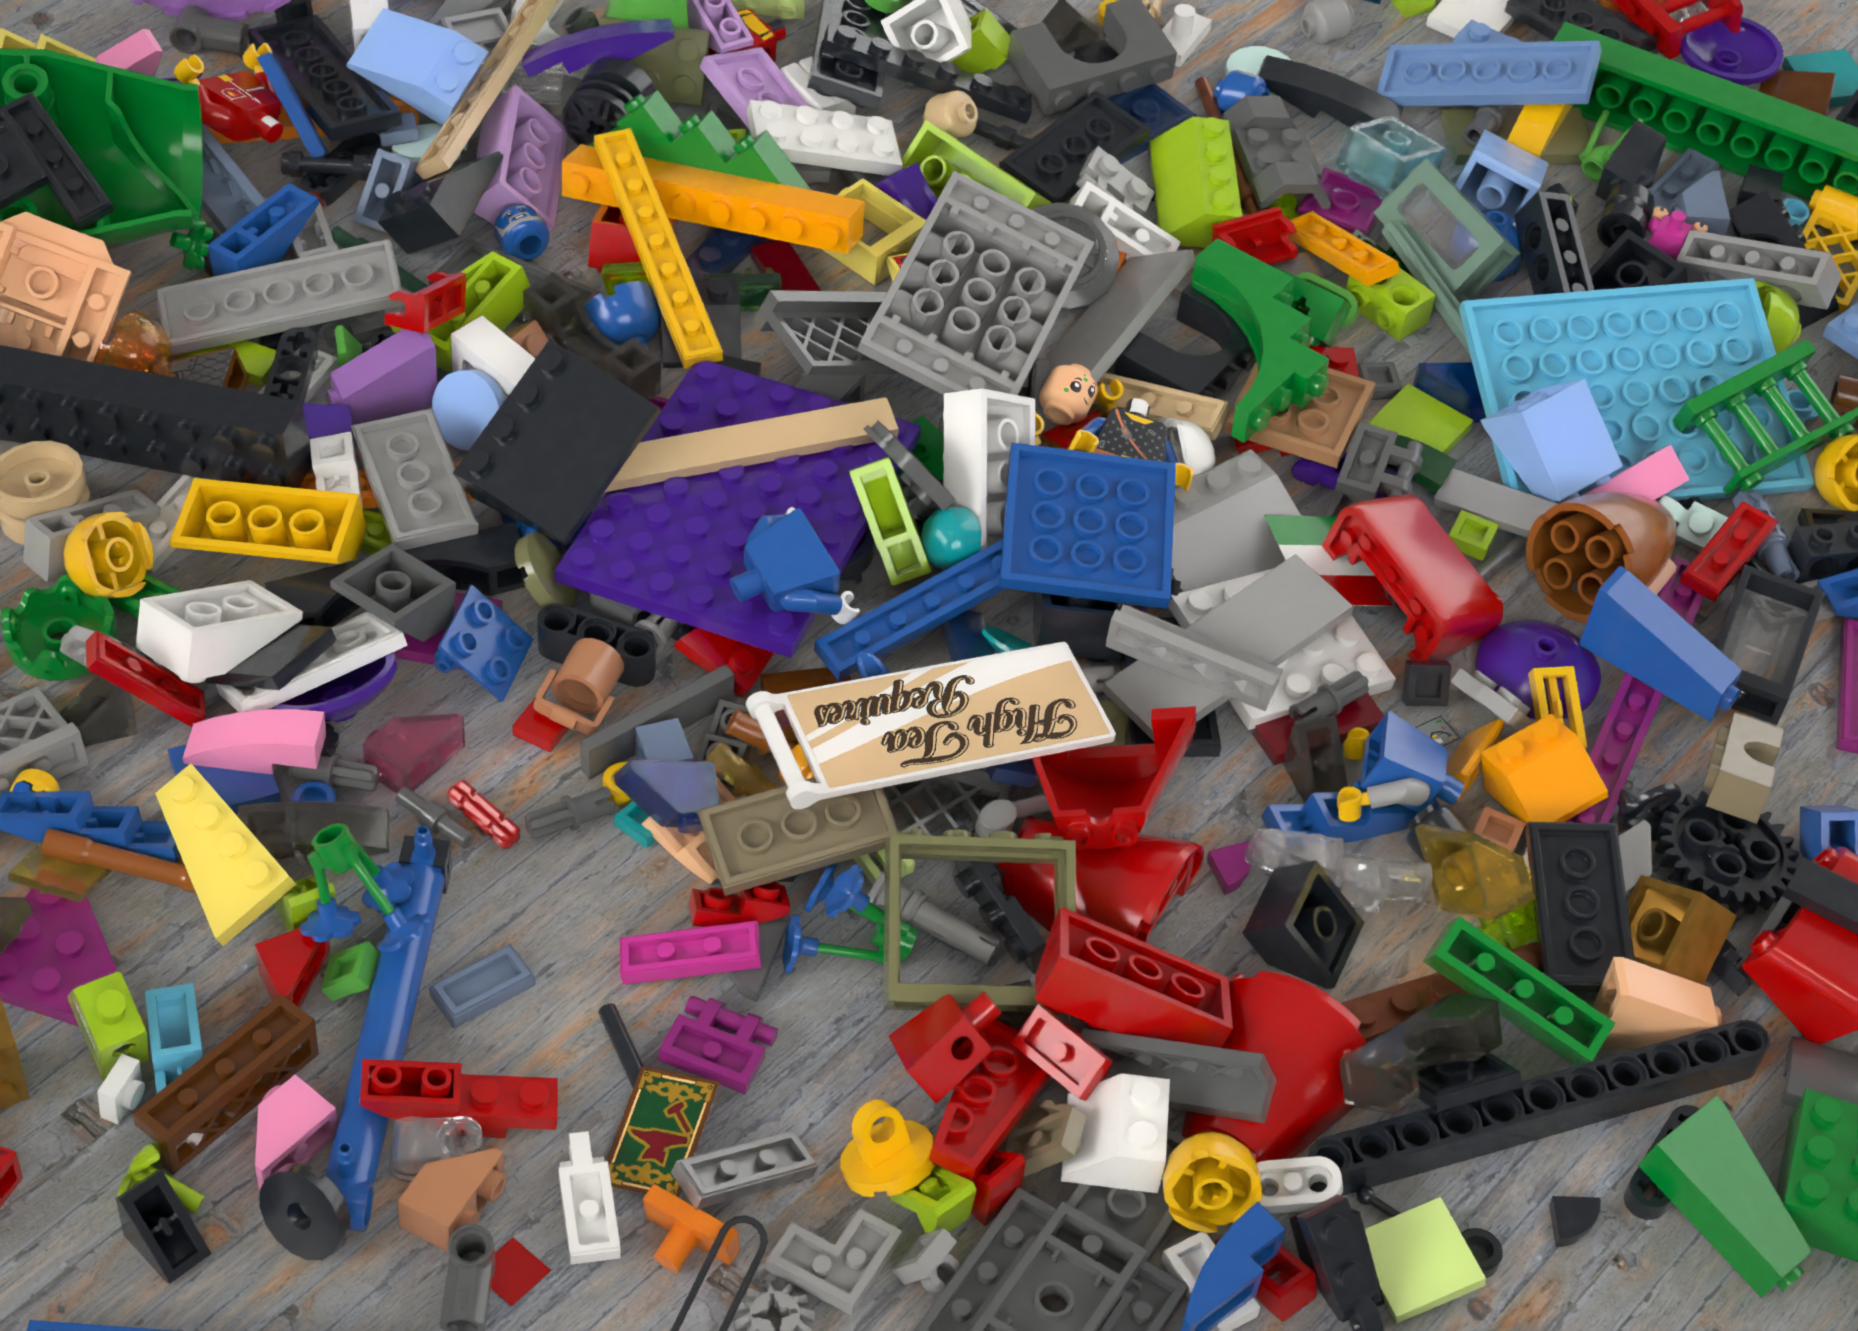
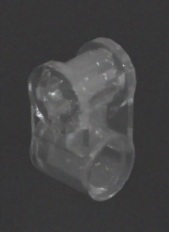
M410 1116L396 1120L392 1124L390 1175L398 1180L412 1182L425 1163L484 1151L485 1149L481 1145L483 1135L480 1125L477 1121L465 1116L451 1118ZM460 1129H464L465 1137H461Z

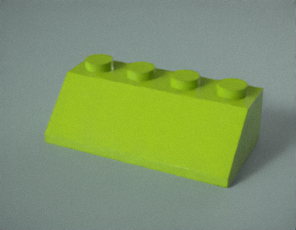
M1193 116L1150 140L1148 149L1152 183L1155 186L1154 200L1157 226L1181 241L1179 246L1208 247L1212 243V225L1242 217L1229 120Z
M928 120L924 122L901 159L903 165L901 169L914 163L918 164L928 186L937 198L940 197L953 171H956L1030 210L1052 204V202Z

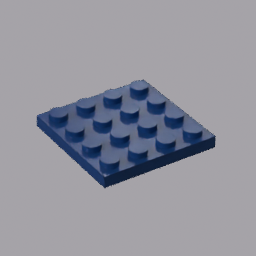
M1011 443L999 588L1168 609L1171 597L1176 463Z

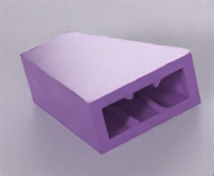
M402 329L331 372L332 390L326 391L328 405H349L353 425L432 407V398L437 387L436 349L429 333Z

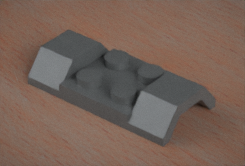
M1245 96L1224 113L1222 119L1229 120L1233 146L1259 208H1267L1284 193L1313 194L1322 209H1329L1331 202L1321 181L1322 171L1304 131L1298 129L1291 112L1280 96Z

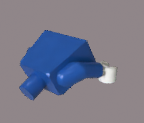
M790 507L785 514L765 515L759 518L746 539V546L744 547V566L747 571L729 580L736 598L743 602L761 593L772 611L778 612L786 609L791 612L820 613L831 615L839 624L845 625L851 622L860 613V609H854L848 605L854 599V594L849 590L844 591L841 596L835 594L839 592L841 572L800 507L797 509Z

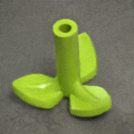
M158 1143L146 1144L134 1157L127 1174L120 1183L117 1197L158 1170L153 1167L162 1161ZM165 1174L184 1208L195 1214L205 1196Z

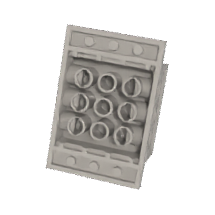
M953 171L861 339L857 351L943 395L944 393L981 388L1018 395L1095 242Z

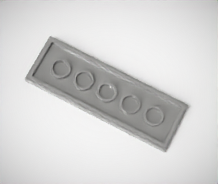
M391 238L155 289L163 346L167 357L284 332L291 328L307 327L405 305L402 301H394L389 298L391 293L402 290Z
M1192 249L1130 257L1117 273L1107 293L1088 307L1045 358V360H1051L1050 372L1059 365L1079 364L1090 371L1091 377L1097 384L1195 263ZM1027 381L1021 387L1025 396L1027 392Z
M1295 554L1185 629L1278 666L1350 617L1353 605ZM1137 660L1104 682L1103 692L1153 741L1152 709L1196 706L1197 722L1231 698L1140 660Z

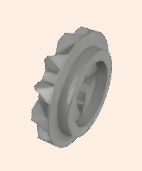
M768 1281L764 1287L755 1290L750 1287L734 1315L735 1331H775L771 1321L764 1319L768 1315L770 1306L774 1305L780 1316H786L782 1318L779 1331H814L815 1311L812 1310L808 1302L807 1294L801 1295L794 1291L790 1283L786 1286H776Z

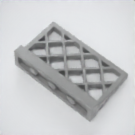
M38 687L0 703V750H8L0 754V795L2 792H10V788L18 774L26 769L43 770L57 780L89 765L80 731L73 722L67 724ZM37 705L39 708L35 717L17 716L19 712ZM10 728L27 730L23 739L6 737ZM40 731L49 732L37 738Z

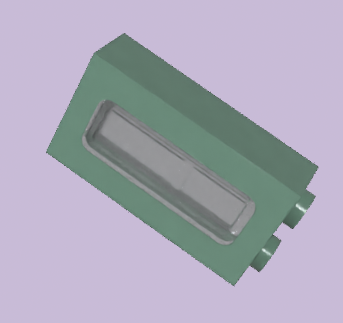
M1426 158L1409 172L1407 178L1392 193L1388 194L1383 199L1381 205L1373 212L1384 225L1388 221L1396 219L1403 223L1460 303L1465 300H1474L1520 254L1512 243L1438 167Z

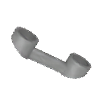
M1045 794L1013 802L998 799L989 802L982 808L975 824V830L980 837H989L991 832H1011L1015 820L1043 812H1045L1050 820L1054 821Z

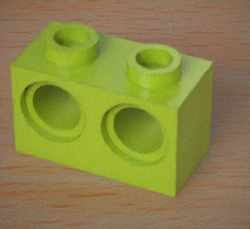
M1400 267L1399 274L1370 286H1366L1349 276L1346 290L1355 296L1359 305V312L1397 341L1402 340L1429 323L1436 294Z

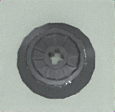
M1059 202L1033 209L1032 211L1095 242L1061 309L1071 310L1088 306L1106 294L1117 276L1119 251L1113 233L1101 218L1081 206Z

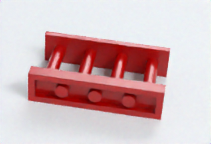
M1609 0L1631 23L1658 38L1656 49L1667 59L1680 56L1683 35L1717 21H1721L1733 34L1740 32L1741 16L1743 15L1741 0H1666L1661 3L1655 0ZM1698 2H1702L1709 9L1680 22L1673 20L1668 15Z

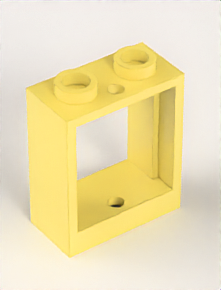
M862 178L850 187L844 188L837 195L865 201L864 218L889 235L871 247L859 240L848 254L822 250L875 286L890 276L886 258L888 256L909 253L926 220Z

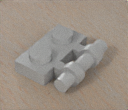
M1099 146L1089 155L1079 174L1080 178L1076 182V185L1080 188L1086 181L1092 183L1141 216L1145 213L1155 193L1142 179L1133 175L1114 156L1107 154Z

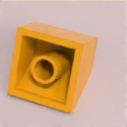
M1553 714L1543 717L1480 753L1485 791L1516 819L1526 822V826L1528 822H1565L1608 797V790L1579 737Z

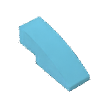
M193 983L145 991L157 1093L204 1056Z

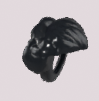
M1674 783L1663 784L1644 792L1637 798L1629 791L1621 789L1618 795V815L1622 824L1629 830L1641 821H1647L1651 825V841L1657 842L1658 840L1654 836L1659 828L1658 825L1665 811H1669L1671 806L1680 799L1681 789Z

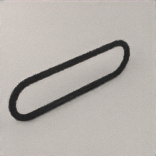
M746 1215L735 1216L726 1221L722 1226L670 1331H679L727 1232L736 1224L747 1223L757 1229L760 1235V1246L719 1331L728 1330L766 1252L768 1244L767 1232L758 1220Z

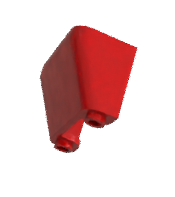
M1412 494L1355 502L1343 508L1321 545L1333 561L1344 555H1349L1347 560L1351 565L1363 560L1407 615L1408 620L1402 630L1406 635L1413 633L1415 639V649L1408 654L1411 660H1443L1483 639L1486 634L1497 628L1502 621L1504 607L1499 595L1491 590L1431 515L1425 503Z
M1828 847L1813 859L1812 862L1858 884V855L1844 847L1837 850L1833 847ZM1801 906L1786 928L1775 933L1768 929L1751 942L1749 947L1752 952L1741 967L1807 1040L1823 1044L1858 1030L1857 934Z

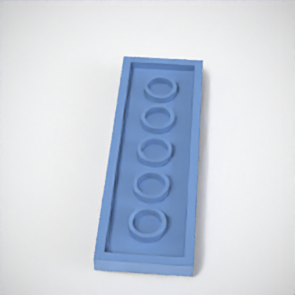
M1600 41L1390 45L1377 93L1400 106L1588 104L1602 52Z

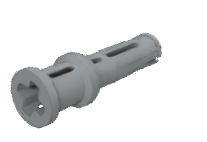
M885 871L877 878L868 895L870 896V902L884 910ZM901 885V921L935 936V938L974 957V959L982 962L984 965L990 966L992 963L991 959H995L1002 940L988 933L986 934L975 928V926L928 902V897L925 896L923 891L918 889L913 892Z

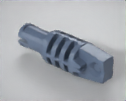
M1740 490L1732 500L1735 509L1744 501L1778 520L1774 510L1757 491L1744 492ZM1778 520L1775 530L1755 553V556L1766 562L1771 574L1795 582L1800 576V571L1787 549L1789 539Z

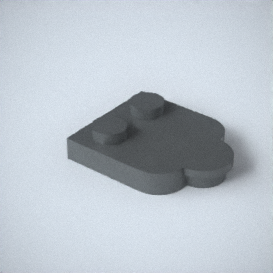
M879 420L872 427L867 425L864 428L865 432L904 471L900 476L901 479L927 506L934 501L944 511L956 500L942 483Z

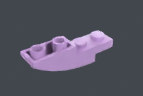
M687 0L688 27L711 31L709 47L712 50L721 54L753 45V37L730 0Z

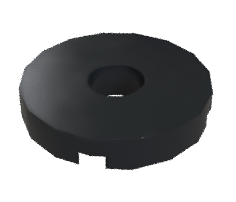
M288 1163L268 1176L259 1191V1208L265 1225L276 1241L290 1253L306 1260H323L334 1254L347 1240L346 1230L350 1228V1213L346 1201L334 1182L324 1174L318 1178L315 1174L308 1172L312 1167L303 1163ZM300 1205H302L304 1208H306V1210H307V1211L309 1212V1214H310V1217H308V1216L303 1212V1210H302V1208H301Z

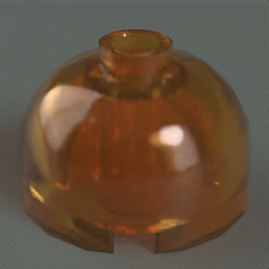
M134 310L124 315L113 325L111 330L117 334L110 344L104 341L101 342L93 360L94 363L166 376L172 358V343L165 329L156 320L138 310Z

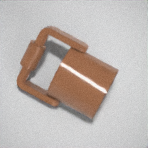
M583 638L576 641L559 671L551 668L535 697L533 704L535 711L549 717L550 720L571 730L575 729L585 735L590 736L598 732L615 701V697L610 694L624 671V662L620 654L610 645L594 638ZM551 685L556 699L563 706L544 699ZM599 712L595 721H591L580 715H593Z

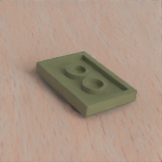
M601 16L599 26L635 20ZM674 26L673 39L629 61L644 70L665 101L701 106L704 98L706 75L699 67L703 57L708 56L711 31Z

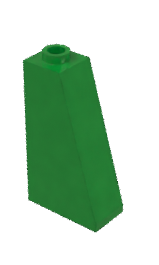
M1717 1095L1656 1144L1638 1164L1642 1171L1760 1297H1763L1775 1285L1782 1292L1785 1291L1805 1273L1798 1264L1812 1251L1725 1104Z

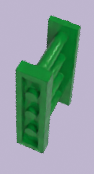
M1808 339L1686 401L1672 419L1680 432L1696 426L1698 429L1703 428L1731 466L1735 475L1722 489L1726 495L1740 488L1744 492H1748L1764 480L1763 476L1830 440H1834L1839 436L1851 435L1855 431L1852 425L1858 420V407L1840 416L1807 373L1809 367L1806 363L1816 352V349ZM1784 378H1787L1789 382L1794 381L1825 425L1810 432L1778 390V382ZM1757 394L1758 397L1763 396L1792 434L1795 441L1779 448L1746 403L1748 397ZM1725 409L1728 413L1733 412L1765 457L1749 465L1716 420L1718 413Z

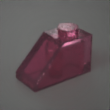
M457 713L392 718L381 729L372 731L363 743L364 763L378 766L380 768L379 782L396 794L403 787H408L414 792L465 747L464 718Z

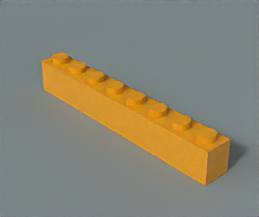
M580 144L562 160V196L619 208L596 148ZM643 157L668 218L848 254L863 236L865 205L863 200Z

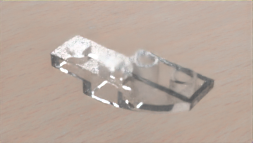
M1256 828L1244 853L1245 861L1268 877L1271 876L1274 868L1317 860L1355 910L1378 913L1385 899L1420 903L1433 879L1430 863L1414 862L1410 859L1396 860L1371 857L1362 853L1345 854L1342 838L1326 837L1322 834H1300L1283 832L1274 828Z

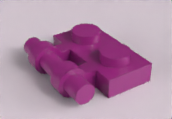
M691 995L686 1004L685 1013L697 1017V1020L681 1014L677 1016L659 1048L658 1060L704 1079L719 1081V1085L746 1094L765 1059L766 1048L755 1044V1041L773 1046L779 1030L764 1024L762 1017L752 1013L744 1016L724 1008L725 1004L716 999L709 998L708 1001ZM718 1025L720 1027L726 1028L728 1030L736 1032V1035L724 1032L722 1030L717 1029L716 1027Z

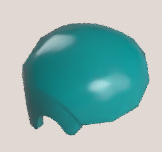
M947 507L944 511L942 509L934 511L925 521L922 528L921 543L929 563L937 569L947 570L980 552L982 532L977 517L969 508Z

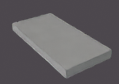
M432 409L351 426L355 447L392 544L402 550H408L478 534V522L463 486L452 474L456 468Z

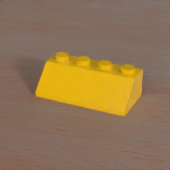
M194 478L169 542L173 548L341 564L357 559L367 526L359 494Z

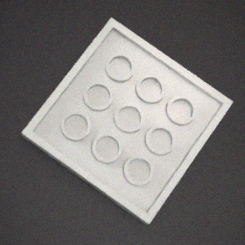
M1272 569L1182 592L1178 596L1171 595L1172 600H1170L1168 608L1181 628L1185 629ZM1351 615L1277 666L1282 668L1283 672L1266 712L1233 698H1230L1229 701L1246 728L1251 730L1255 729L1256 725L1289 715L1290 706L1315 694L1320 685H1330L1353 671H1360L1363 676L1367 677L1369 681V695L1391 690L1396 678Z

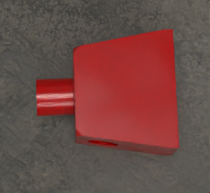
M985 991L964 1008L951 994H946L888 1037L906 1071L937 1104L990 1053L992 1047L982 1030L1000 1016L1002 1012Z

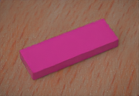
M758 921L620 937V977L623 985L762 968Z

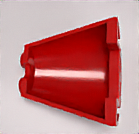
M1196 706L1152 709L1151 723L1154 744L1089 747L1031 758L1055 824L1065 836V840H1075V849L1078 850L1086 848L1112 849L1129 847L1136 843L1138 834L1145 825L1193 739L1196 727Z
M1028 816L1025 819L1018 835L1019 839H1035L1037 834L1051 833V836H1062V840H1065V836L1059 831L1055 821L1037 819L1033 816ZM1138 834L1136 843L1129 847L1075 849L1076 913L1148 943L1151 931L1174 894L1184 896L1200 871L1204 860V847L1190 841ZM999 862L998 869L1004 872L1001 881L1005 890L1004 894L1006 896L1013 895L1024 911L1050 932L1054 922V864Z
M1258 971L1255 977L1248 978L1239 973L1229 978L1233 1030L1222 1048L1264 1054L1277 1079L1266 1122L1259 1123L1186 1111L1181 1136L1187 1139L1199 1133H1221L1231 1136L1246 1146L1256 1163L1267 1160L1291 1159L1296 1157L1378 1087L1382 1078L1381 1056L1375 1042H1366L1358 1031L1361 1022L1356 1016L1326 992L1300 979L1281 973Z

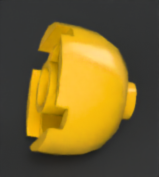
M1858 433L1839 436L1823 447L1816 458L1814 466V483L1822 498L1832 507L1852 512L1858 511Z
M119 511L89 516L79 522L67 537L63 551L64 566L71 580L83 592L94 597H108V599L129 597L143 589L146 584L142 580L145 577L146 570L152 569L154 562L152 542L146 529L140 522H132L126 517L129 514Z
M1208 1132L1191 1136L1183 1140L1172 1151L1165 1164L1162 1180L1164 1199L1169 1207V1213L1175 1221L1190 1230L1204 1233L1218 1232L1217 1226L1226 1225L1231 1222L1234 1224L1253 1205L1261 1202L1262 1187L1258 1165L1248 1148L1229 1135Z

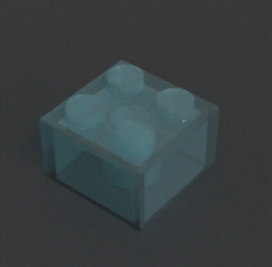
M1390 115L1348 127L1335 167L1345 172L1350 180L1361 182L1374 190L1377 197L1384 199L1425 158L1440 168L1446 148Z

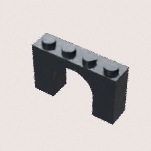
M1191 282L1181 292L1176 320L1213 339L1222 350L1204 356L1186 355L1139 332L1117 358L1114 375L1217 399L1223 391L1228 392L1232 389L1238 376L1244 370L1249 371L1256 363V357L1247 336L1235 320L1215 301L1191 287Z

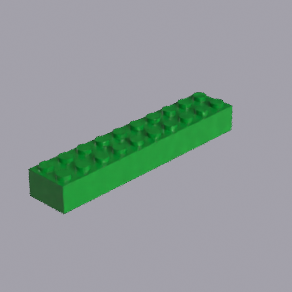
M1568 22L1563 23L1552 41H1600L1602 52L1589 103L1573 104L1571 107L1580 108L1583 118L1597 123L1603 110L1608 109L1610 113L1605 126L1623 133L1637 119H1643L1645 125L1667 137L1664 148L1679 154H1683L1688 148H1691L1720 163V169L1745 177L1749 164L1784 173L1781 191L1809 202L1815 190L1823 191L1826 185L1858 196V127Z

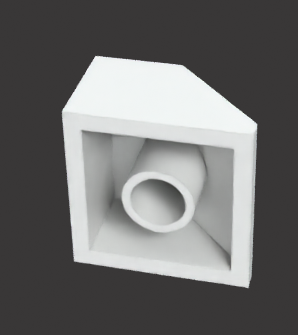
M914 0L881 21L891 45L904 50H917L924 54L925 57L938 62H951L971 50V22L961 0Z
M1121 1073L1100 1081L1086 1101L1078 1099L1075 1095L1069 1093L1067 1104L1076 1107L1087 1118L1081 1134L1082 1144L1079 1151L1071 1159L1062 1161L1061 1181L1158 1193L1166 1163L1170 1079Z

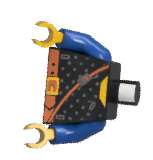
M1138 398L1128 400L1125 410L1115 407L1110 410L1106 418L1096 417L1077 431L1068 450L1176 463L1175 485L1182 487L1186 492L1189 491L1194 476V470L1190 466L1178 462L1171 442L1166 439V426L1162 422L1148 418L1150 405Z

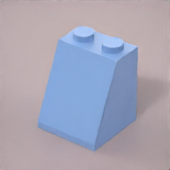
M1485 129L1455 185L1479 210H1497L1515 219L1514 215L1537 193L1549 163Z
M1585 379L1542 387L1480 420L1483 428L1532 495L1556 502L1557 504L1579 497L1578 491L1585 487L1593 489L1611 480L1609 474L1623 467Z

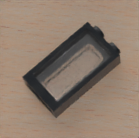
M1748 565L1744 566L1714 645L1742 670L1735 686L1741 689L1731 709L1775 725L1778 724L1789 700L1825 594L1824 592Z

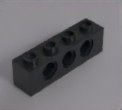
M1538 191L1514 215L1534 295L1594 290L1570 195Z

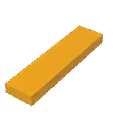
M1313 211L1290 220L1297 230V233L1287 234L1291 241L1366 286L1399 274L1398 261Z

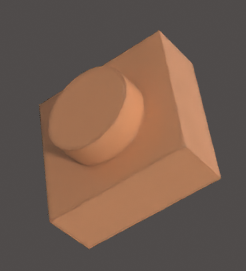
M1485 806L1467 847L1509 864L1523 834L1526 822Z

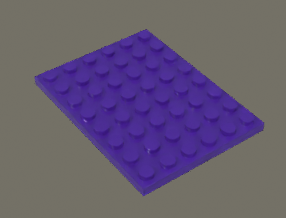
M705 361L691 366L641 442L849 403L714 362ZM895 418L898 426L897 439L912 453L921 437V425ZM876 442L855 446L837 447L833 450L802 456L798 454L776 458L775 461L754 465L727 467L716 472L684 478L672 477L662 482L609 491L605 494L556 567L555 582L792 658L818 613L791 612L786 609L778 612L772 611L761 593L743 602L736 598L729 580L747 571L744 566L746 539L760 517L785 514L790 507L795 509L800 507L842 573L869 526L849 471L889 456ZM890 458L898 476L902 469Z

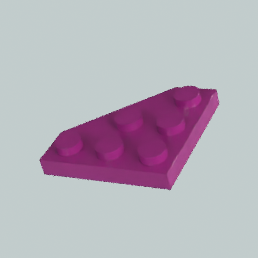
M40 874L0 935V998L2 1002L79 1027L67 995L79 986L118 971L83 887Z

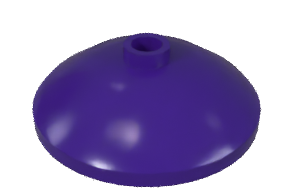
M1741 17L1740 32L1733 34L1721 21H1717L1683 35L1681 40L1680 54L1690 67L1742 86L1753 85L1771 78L1778 72L1783 60V48L1777 37L1761 24Z
M1517 620L1498 626L1482 639L1475 658V670L1480 671L1497 684L1493 691L1497 692L1500 686L1512 693L1531 709L1526 716L1535 719L1528 673L1533 668L1574 666L1581 711L1588 708L1594 701L1601 683V670L1594 653L1580 646L1581 639L1569 630L1545 621ZM1558 677L1556 679L1562 703L1563 719H1566L1568 714L1562 678ZM1543 678L1549 714H1551L1545 678Z
M390 653L270 709L321 711L325 714V722L349 720L360 710L370 705L391 683L397 670V661L394 653Z

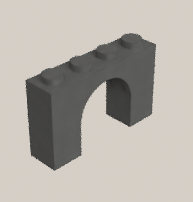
M1119 0L1106 5L1102 30L1119 56L1103 63L1082 62L1067 55L1059 47L1044 22L1011 31L1008 58L1045 116L1069 110L1096 91L1107 98L1124 92H1131L1134 89L1154 83H1161L1173 77L1177 51L1142 0Z

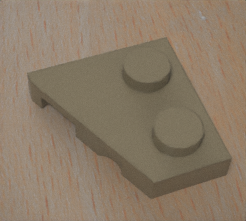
M1044 1099L1042 1103L1034 1100L1011 1130L1005 1151L1022 1153L1026 1161L1023 1177L1038 1173L1042 1169L1064 1160H1069L1076 1155L1081 1147V1134L1087 1116L1073 1105L1064 1103L1058 1105L1054 1101Z

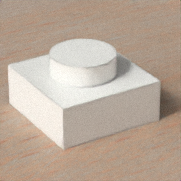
M121 1054L97 1091L100 1117L118 1125L127 1110H134L140 1103L145 1090V1083L142 1082L140 1060Z

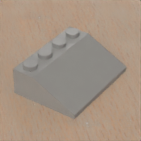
M1251 449L1193 477L1188 492L1178 485L1175 486L1172 568L1174 573L1172 580L1181 581L1179 593L1273 569L1286 561L1264 515L1301 516L1277 473Z

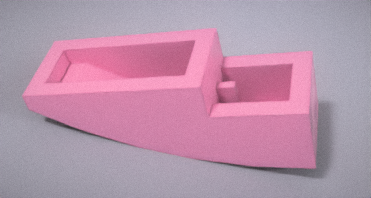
M266 709L238 712L194 723L183 755V764L273 775L276 764L317 769L326 738L325 714L321 711Z

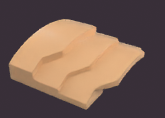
M23 212L1 221L0 345L100 364L105 352L104 346L132 272L114 265L105 242L97 238L66 228L28 212Z

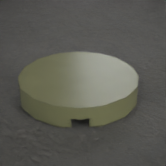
M538 532L530 533L518 539L514 549L515 562L519 569L525 567L528 577L523 580L535 601L542 608L550 604H563L573 607L577 599L576 588L555 582V569L563 558L556 546L545 535Z

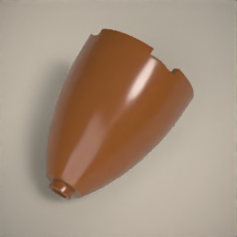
M1602 492L1579 496L1551 507L1535 520L1526 543L1528 571H1534L1540 587L1547 594L1543 599L1566 618L1587 623L1599 588L1619 566L1627 569L1647 587L1657 579L1672 556L1677 536L1676 522L1670 511L1662 504L1641 495L1624 492ZM1577 582L1579 593L1574 592L1572 589V585Z

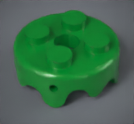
M68 574L61 575L57 583L51 588L38 589L31 587L26 589L15 611L13 608L3 607L1 612L2 631L8 656L21 671L38 679L65 681L91 673V671L87 670V667L60 652L61 640L52 639L53 635L60 632L67 634L72 627L77 625L102 634H108L114 638L118 636L116 617L108 597H94L83 592L71 580Z

